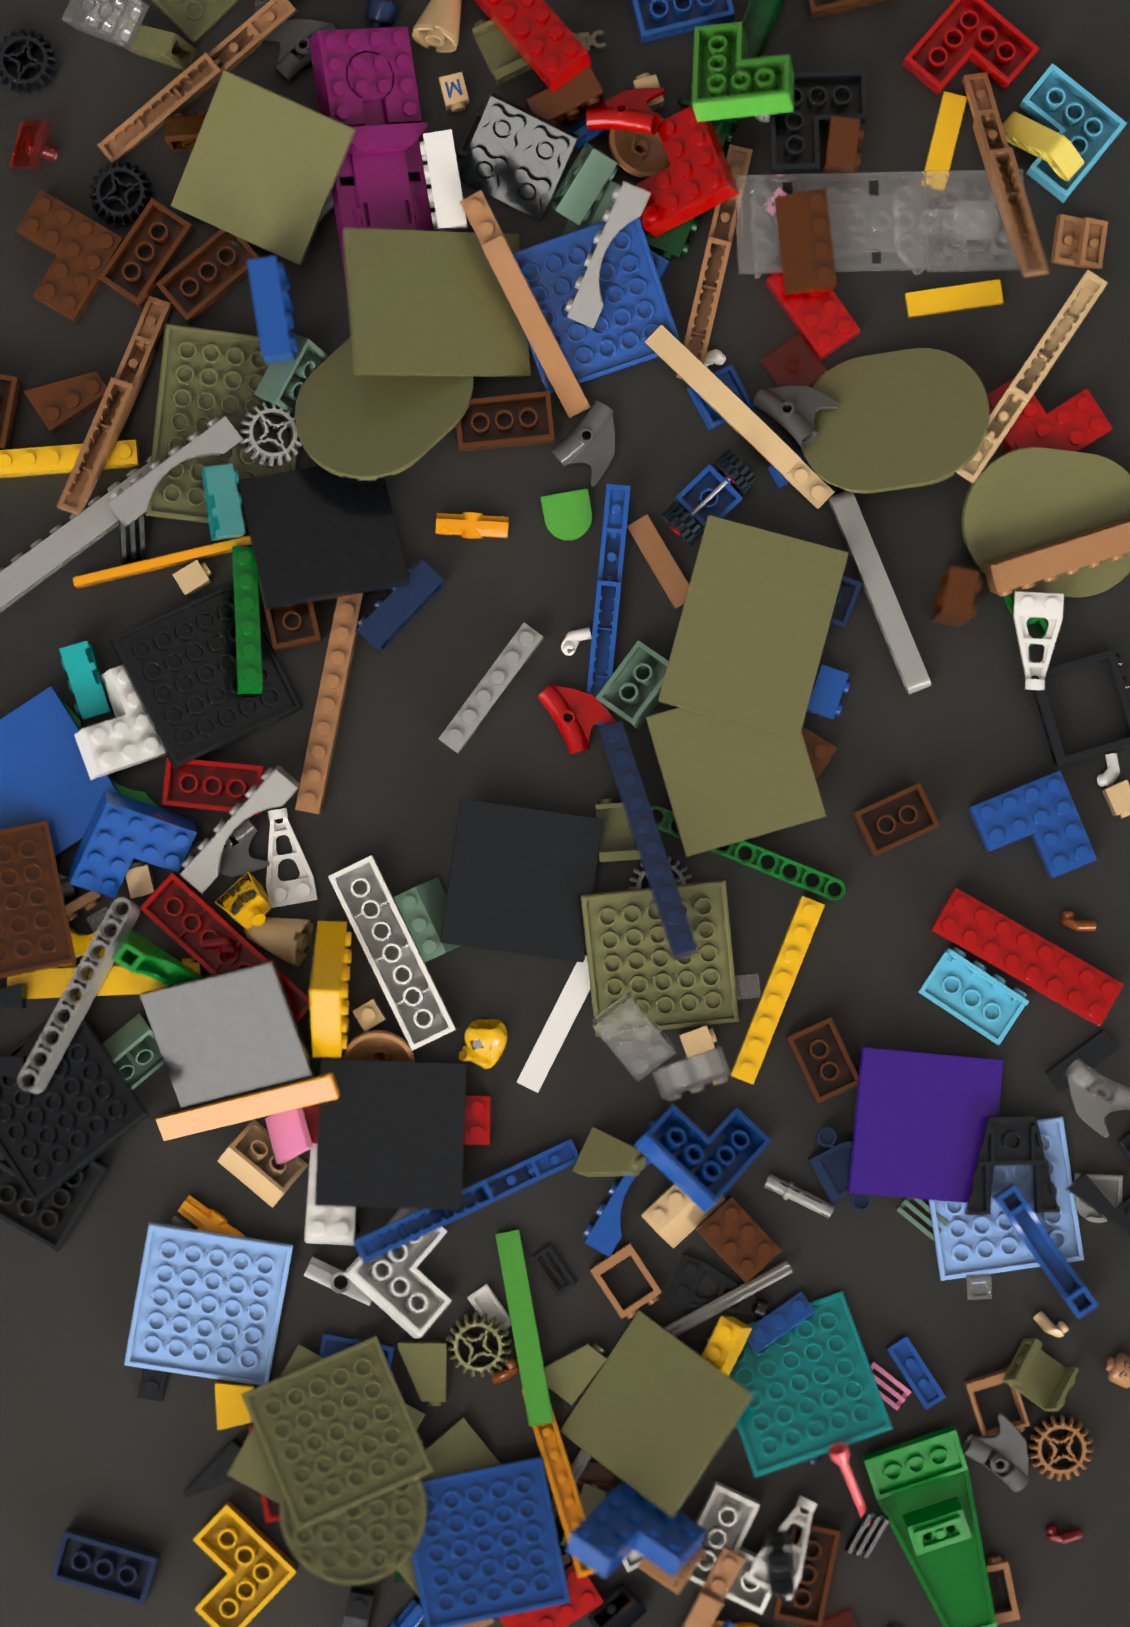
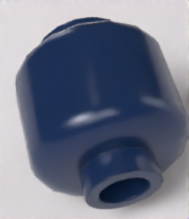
M368 0L365 18L371 21L370 26L375 28H385V25L391 26L395 23L398 3L394 0Z

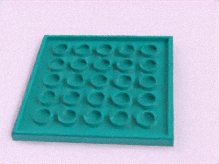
M843 1291L809 1302L816 1313L756 1354L746 1340L729 1375L754 1394V1397L736 1422L755 1478L827 1453L829 1448L835 1443L844 1442L850 1445L893 1429ZM758 1321L753 1322V1323H750V1324H747V1325L751 1327V1326H753L754 1324H756Z

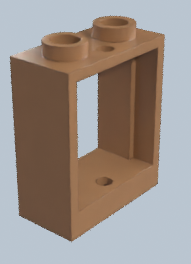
M630 1242L613 1252L610 1257L607 1256L590 1268V1272L621 1319L626 1316L628 1319L634 1317L640 1311L639 1307L645 1303L650 1306L660 1299L661 1288ZM631 1255L653 1290L623 1309L601 1274Z
M1008 1368L964 1381L981 1436L996 1435L1000 1431V1425L985 1428L974 1392L1005 1383L1003 1378ZM1009 1386L1019 1415V1419L1011 1422L1022 1433L1025 1431V1427L1030 1426L1020 1393Z
M1001 1556L987 1558V1562H985L987 1572L1003 1570L1010 1603L1009 1607L994 1610L996 1624L1020 1620L1007 1559L1001 1558Z

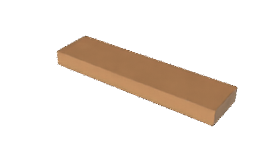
M645 515L628 525L627 529L672 605L677 609L685 604L689 584L649 516Z

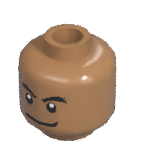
M1123 1352L1118 1353L1114 1358L1110 1356L1105 1366V1370L1108 1371L1107 1377L1109 1381L1121 1387L1129 1388L1130 1356Z

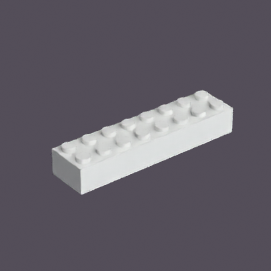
M371 855L328 876L411 1050L413 1051L456 1030L453 1020L426 964L423 962L374 857Z

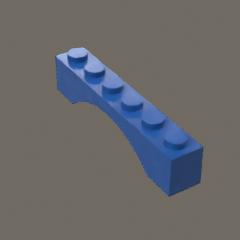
M651 1119V1121L645 1129V1132H647L654 1125V1123L656 1122L654 1119ZM648 1158L646 1159L645 1167L652 1163ZM622 1176L619 1183L614 1181L608 1191L611 1197L607 1203L602 1202L595 1213L599 1217L594 1224L590 1222L583 1233L586 1236L584 1240L586 1244L610 1257L622 1237L620 1227L621 1208L626 1192L636 1176Z
M1011 1183L992 1196L1074 1316L1080 1319L1099 1306L1048 1235L1017 1186Z

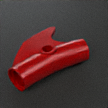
M641 88L626 90L607 99L595 108H587L586 122L588 130H625L655 135L659 130L661 118L647 104L649 101L664 95L665 89Z
M552 683L537 696V699L556 723L570 755L590 748V734L592 727L596 723L602 722L607 725L617 723L608 709L591 694L576 689L555 686ZM566 713L572 714V721L568 722L565 720Z

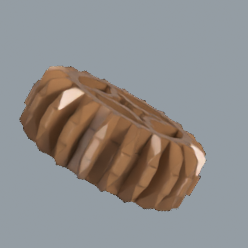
M1060 1414L1058 1422H1056L1055 1417L1052 1415L1050 1416V1424L1042 1419L1041 1423L1044 1427L1042 1429L1038 1426L1034 1427L1035 1431L1038 1432L1037 1436L1034 1434L1029 1435V1438L1034 1440L1035 1443H1028L1027 1447L1035 1451L1030 1452L1028 1456L1032 1459L1037 1458L1033 1461L1032 1465L1034 1467L1041 1465L1038 1471L1041 1475L1048 1470V1479H1052L1056 1473L1057 1481L1062 1480V1474H1065L1067 1480H1071L1070 1472L1073 1471L1076 1476H1079L1080 1473L1077 1470L1079 1466L1083 1470L1087 1469V1466L1082 1462L1084 1460L1091 1462L1092 1458L1086 1455V1452L1091 1453L1094 1449L1086 1445L1093 1442L1091 1437H1085L1089 1433L1087 1428L1080 1430L1082 1427L1080 1421L1073 1425L1074 1418L1070 1416L1065 1423L1064 1415ZM1057 1429L1069 1430L1067 1434L1064 1433L1058 1438L1049 1434ZM1075 1435L1079 1441L1077 1456L1070 1449ZM1043 1440L1050 1444V1451L1047 1454L1048 1458L1046 1460L1043 1459L1041 1452ZM1051 1441H1054L1057 1444L1060 1443L1061 1445L1062 1442H1064L1063 1446L1065 1450L1069 1453V1455H1067L1064 1451L1062 1453L1060 1451L1059 1453H1056L1058 1450ZM1061 1458H1067L1071 1461L1070 1464L1065 1466H1052L1053 1462L1056 1463Z

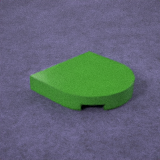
M588 489L541 497L545 525L553 536L564 541H573L581 538L588 531L592 522Z

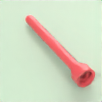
M835 1443L829 1448L830 1457L833 1462L840 1466L859 1516L862 1518L867 1507L848 1462L850 1451L846 1443ZM870 1519V1521H869L868 1525L866 1526V1528L869 1527V1525H870L872 1519Z

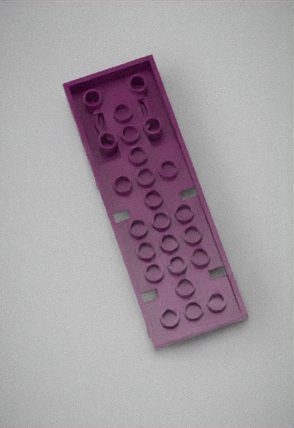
M408 27L321 30L309 38L320 113L356 129L332 188L346 287L347 276L343 229L433 231L419 137L428 125L427 122L420 123L422 116ZM408 173H415L416 182H409ZM340 177H354L355 185L341 186Z

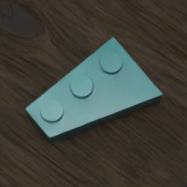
M233 464L203 467L201 471L211 541L241 537L245 534V521L240 508L242 507L241 494L238 493L236 486L239 483L237 469H233Z
M84 641L60 648L61 663L69 677V680H67L71 694L75 695L77 703H74L77 716H82L84 721L112 714V706L101 679L102 672L94 645L89 641Z

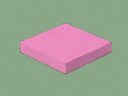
M302 1107L272 1114L265 1118L276 1164H284L313 1148Z

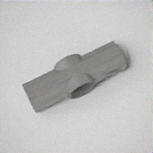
M312 1256L304 1273L305 1277L331 1288L336 1293H342L370 1306L372 1300L348 1278V1283L344 1287H338L334 1283L335 1277L339 1275L345 1276L343 1274L346 1271L345 1269H339Z

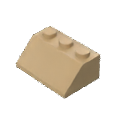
M255 1119L247 1125L217 1161L272 1208L308 1167V1164L299 1156L284 1164H276L268 1130Z
M672 1183L640 1214L674 1249L726 1199L722 1196L707 1212H703L681 1189Z

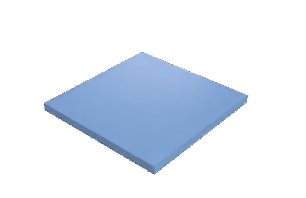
M1063 1116L1037 1120L1043 1142L1042 1148L1045 1159L1048 1161V1171L1051 1182L1054 1184L1057 1206L1060 1207V1212H1034L1033 1165L994 1166L991 1215H965L967 1203L928 1200L941 1281L1040 1267L992 1197L1011 1183L1017 1186L1067 1262L1084 1260L1075 1195L1066 1191V1188L1073 1181ZM936 1212L949 1222L946 1226L937 1219ZM938 1226L942 1229V1231H941L940 1234H939Z
M149 1222L124 1365L258 1386L268 1383L293 1244Z

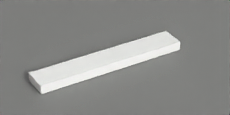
M584 955L583 962L576 963L517 1080V1083L537 1093L591 989L586 955Z

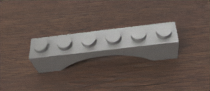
M625 181L622 186L617 184L612 198L616 199L613 208L608 207L603 217V221H606L604 230H598L593 243L597 244L594 254L588 253L584 266L588 267L584 276L579 275L574 287L578 289L575 299L570 297L565 311L569 312L568 318L593 329L595 328L604 306L600 290V271L605 252L617 233L629 222L642 215L651 192Z
M218 416L206 424L208 429L202 434L196 431L187 438L189 443L183 448L177 445L169 451L168 455L170 457L163 463L160 459L148 467L150 472L144 477L141 473L129 481L131 484L129 488L125 491L119 488L110 495L112 500L108 505L125 527L147 511L149 499L156 485L170 469L195 457L222 456L243 440L226 416L221 420Z
M526 623L521 625L438 738L442 743L457 754L461 752L498 698L542 642L543 636Z
M277 765L274 770L270 767L261 777L264 781L258 787L253 785L245 794L247 797L246 801L242 805L238 802L229 812L232 816L226 822L221 820L213 829L215 835L210 840L206 837L197 847L200 851L194 857L190 854L181 864L184 869L180 875L201 893L218 877L221 871V857L224 845L234 829L245 819L257 812L282 806L298 789L300 783L280 765Z

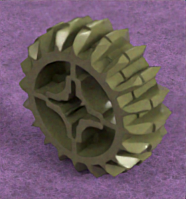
M478 1312L473 1313V1320L468 1314L464 1315L465 1323L458 1319L456 1321L458 1328L452 1326L450 1329L454 1335L447 1337V1341L454 1343L449 1344L447 1350L455 1351L449 1356V1359H458L454 1366L458 1368L462 1364L464 1366L462 1369L463 1374L468 1369L472 1370L471 1377H475L477 1371L480 1372L481 1377H485V1370L490 1375H493L495 1373L494 1367L501 1370L503 1367L501 1362L507 1363L508 1357L505 1354H510L512 1350L506 1346L512 1343V1339L504 1338L509 1334V1330H500L504 1326V1322L501 1321L496 1325L494 1323L497 1318L495 1315L492 1316L491 1320H486L487 1312L483 1313L482 1319L479 1318ZM472 1327H484L483 1331L479 1334L471 1332L468 1334L465 1332ZM490 1332L497 1338L498 1350L494 1349V1345L488 1340ZM485 1336L481 1348L474 1354L476 1342ZM460 1338L470 1348L468 1358L461 1349ZM480 1355L487 1357L491 1355L494 1357L487 1362H475V1359Z

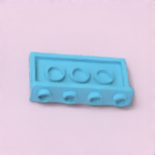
M954 947L953 950L946 948L918 993L999 1046L1025 1005H1028L1029 1001L1025 999L1027 994L1016 987L1011 990L1005 986L1007 982L1005 979L997 974H994L993 977L985 972L987 968L976 960L973 963L965 959L967 954Z

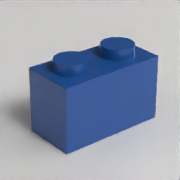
M821 664L806 712L829 720H833L834 716L839 717L843 707V703L840 702L842 693L847 694L851 684V680L847 679L849 673Z

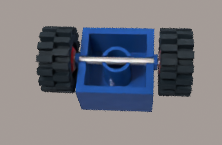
M727 450L714 463L717 470L724 477L709 464L675 497V502L661 514L664 522L689 546L704 534L708 515L725 519L742 502L743 497L733 487L742 494H745L758 481L754 473L730 450Z

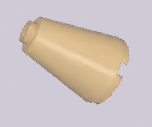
M431 0L413 27V39L427 49L429 45L437 47L436 52H454L459 44L462 0Z
M266 917L264 924L261 926L253 925L250 929L244 928V934H246L247 940L289 964L299 967L307 956L306 953H303L306 945L311 946L313 923H310L311 921L307 919Z

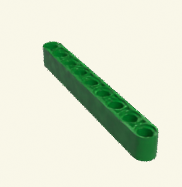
M652 806V811L658 810L663 816L662 821L656 824L658 830L681 839L680 834L674 832L671 828V823L675 820L674 813L660 806ZM744 840L729 844V848L726 851H720L717 848L709 850L829 900L841 899L846 891L845 884L841 880ZM743 846L751 850L752 854L748 860H742L738 855L739 849ZM765 855L772 857L774 861L770 869H764L761 866V859ZM788 864L793 865L796 869V874L793 878H787L783 874V868ZM810 873L818 877V884L815 887H809L805 882L806 876ZM833 882L837 883L841 889L839 895L835 897L828 893V886Z

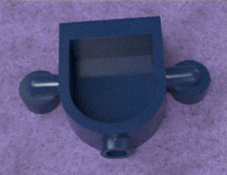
M822 1127L817 1132V1140L827 1148L811 1156L808 1160L829 1200L833 1203L850 1194L848 1193L853 1140H843L835 1143L837 1138L836 1132L830 1127ZM851 1193V1204L856 1210L864 1211L870 1206L871 1199L869 1195Z

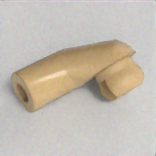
M1043 1311L1038 1312L1033 1317L1044 1332L1057 1338L1063 1337V1334L1069 1330L1063 1321H1059L1054 1325Z

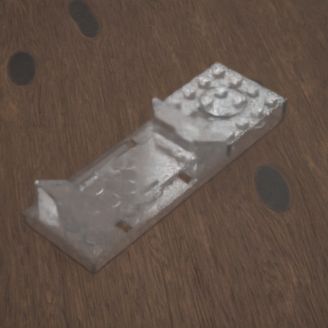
M1019 169L1022 183L1024 186L1023 169ZM986 170L736 175L734 178L739 194L735 196L738 274H754V279H758L762 274L783 273L775 198L783 196V182H792V193L826 189L835 272L911 270L915 275H920L924 270H927V272L1021 270L1000 215ZM869 180H878L879 195H869ZM872 252H881V264H872Z

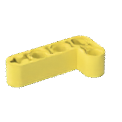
M1015 111L1002 123L1007 142L1048 162L1061 179L1069 181L1084 164L1082 157L1075 147L1063 135Z

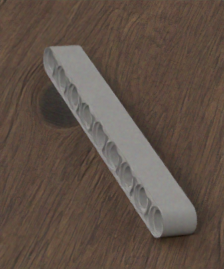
M843 491L831 496L828 499L907 693L910 695L930 687V678L854 493Z
M121 897L114 900L19 1073L17 1082L22 1090L39 1094L47 1087L115 962L112 958L116 944L129 929L132 930L140 915V908L136 903ZM128 905V912L123 915V908ZM117 927L116 934L111 937V930ZM105 948V954L100 958L99 953L101 949ZM93 969L94 974L92 978L88 980V972ZM82 991L81 998L76 1001L77 993ZM70 1012V1019L65 1022L64 1017ZM58 1033V1041L53 1044V1037ZM44 1055H46V1063L44 1065H41V1059ZM34 1076L35 1083L30 1087V1079Z

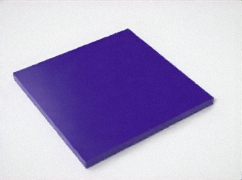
M861 1047L848 1193L967 1203L986 1117L999 1116L1004 1060ZM990 1166V1189H991V1192H992V1182H993L994 1166Z

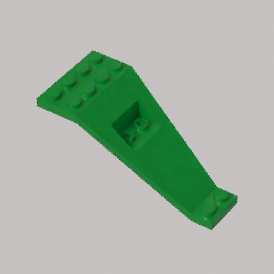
M953 1425L862 1456L876 1500L884 1515L888 1516V1523L943 1626L997 1627L969 1470L962 1453V1447L955 1426Z

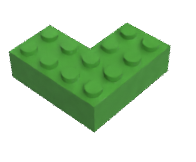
M742 22L695 27L692 106L697 122L793 112L794 71L790 55L747 59V37Z

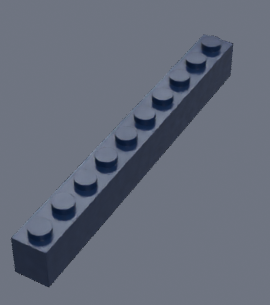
M620 721L599 728V735L673 960L696 954L697 946L623 722Z

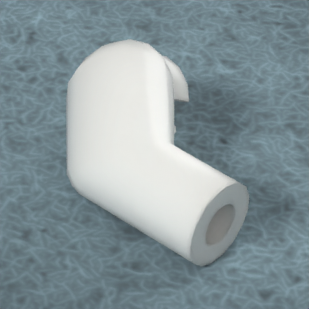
M718 349L708 351L704 365L706 367L712 364L721 366L726 361V356Z
M590 627L569 631L561 643L562 652L567 656L573 655L580 641L592 639Z
M1117 753L1105 755L1107 769L1103 774L1097 776L1099 786L1109 787L1113 785L1120 775Z

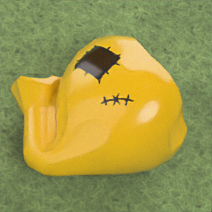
M478 1019L472 1021L465 1031L464 1041L466 1045L459 1052V1060L472 1062L483 1069L492 1068L501 1057L508 1039L507 1029L503 1022L498 1019Z

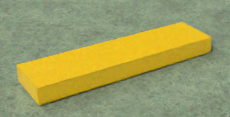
M945 91L943 93L921 181L922 186L942 191L945 189L967 101L965 96Z
M1000 279L905 293L908 318L1004 303Z

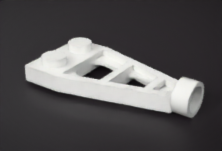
M1014 592L1013 618L1026 678V690L1045 689V675L1063 619L1064 594ZM1030 617L1046 618L1048 620V629L1043 638L1035 639L1029 635L1027 620ZM1030 644H1042L1044 646L1043 660L1040 663L1030 661L1028 650ZM1036 675L1039 679H1031V677Z
M287 808L268 811L270 821L268 861L270 865L267 867L266 888L271 908L318 900L314 875L288 820ZM283 818L282 823L278 824L275 822L276 819ZM282 835L289 837L292 846L290 854H277V837ZM292 859L295 861L300 871L297 879L281 881L278 878V866L282 860Z
M799 1496L795 1508L777 1529L787 1531L791 1524H797L802 1527L799 1543L796 1545L792 1544L795 1590L801 1579L812 1516L817 1507V1503L802 1496ZM800 1508L808 1510V1513L803 1514ZM764 1546L755 1557L746 1580L769 1590L766 1546ZM787 1596L784 1598L791 1601L793 1596Z

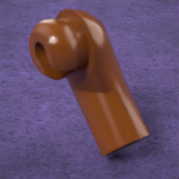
M1063 911L1061 913V923L1077 932H1093L1096 930V921L1094 919H1074L1075 913L1073 911Z
M516 1357L508 1358L507 1363H505L506 1367L490 1375L494 1385L511 1378L520 1371Z

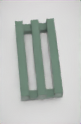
M905 1198L896 1210L934 1241V1234L905 1212L903 1208L907 1206L933 1228L932 1221L909 1202L911 1198ZM914 1199L931 1214L930 1206L921 1199ZM936 1212L937 1219L946 1226L949 1222ZM938 1226V1230H939V1234H940L941 1231H942V1229Z

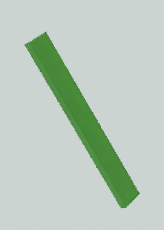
M520 1230L495 1234L529 1427L553 1423V1413Z

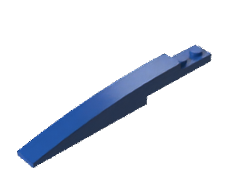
M607 484L587 683V693L595 697L613 674L631 486ZM598 722V723L595 724V725L607 726V724H604V723H602V722Z
M569 1139L462 1189V1210L420 1209L353 1241L363 1264L575 1164L579 1157L572 1139Z

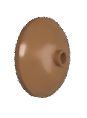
M610 130L608 137L610 152L618 165L629 174L640 178H649L671 166L658 132L655 135L634 131Z
M374 1030L364 1032L352 1039L347 1045V1049H345L343 1060L415 1062V1056L409 1044L400 1036L388 1031Z

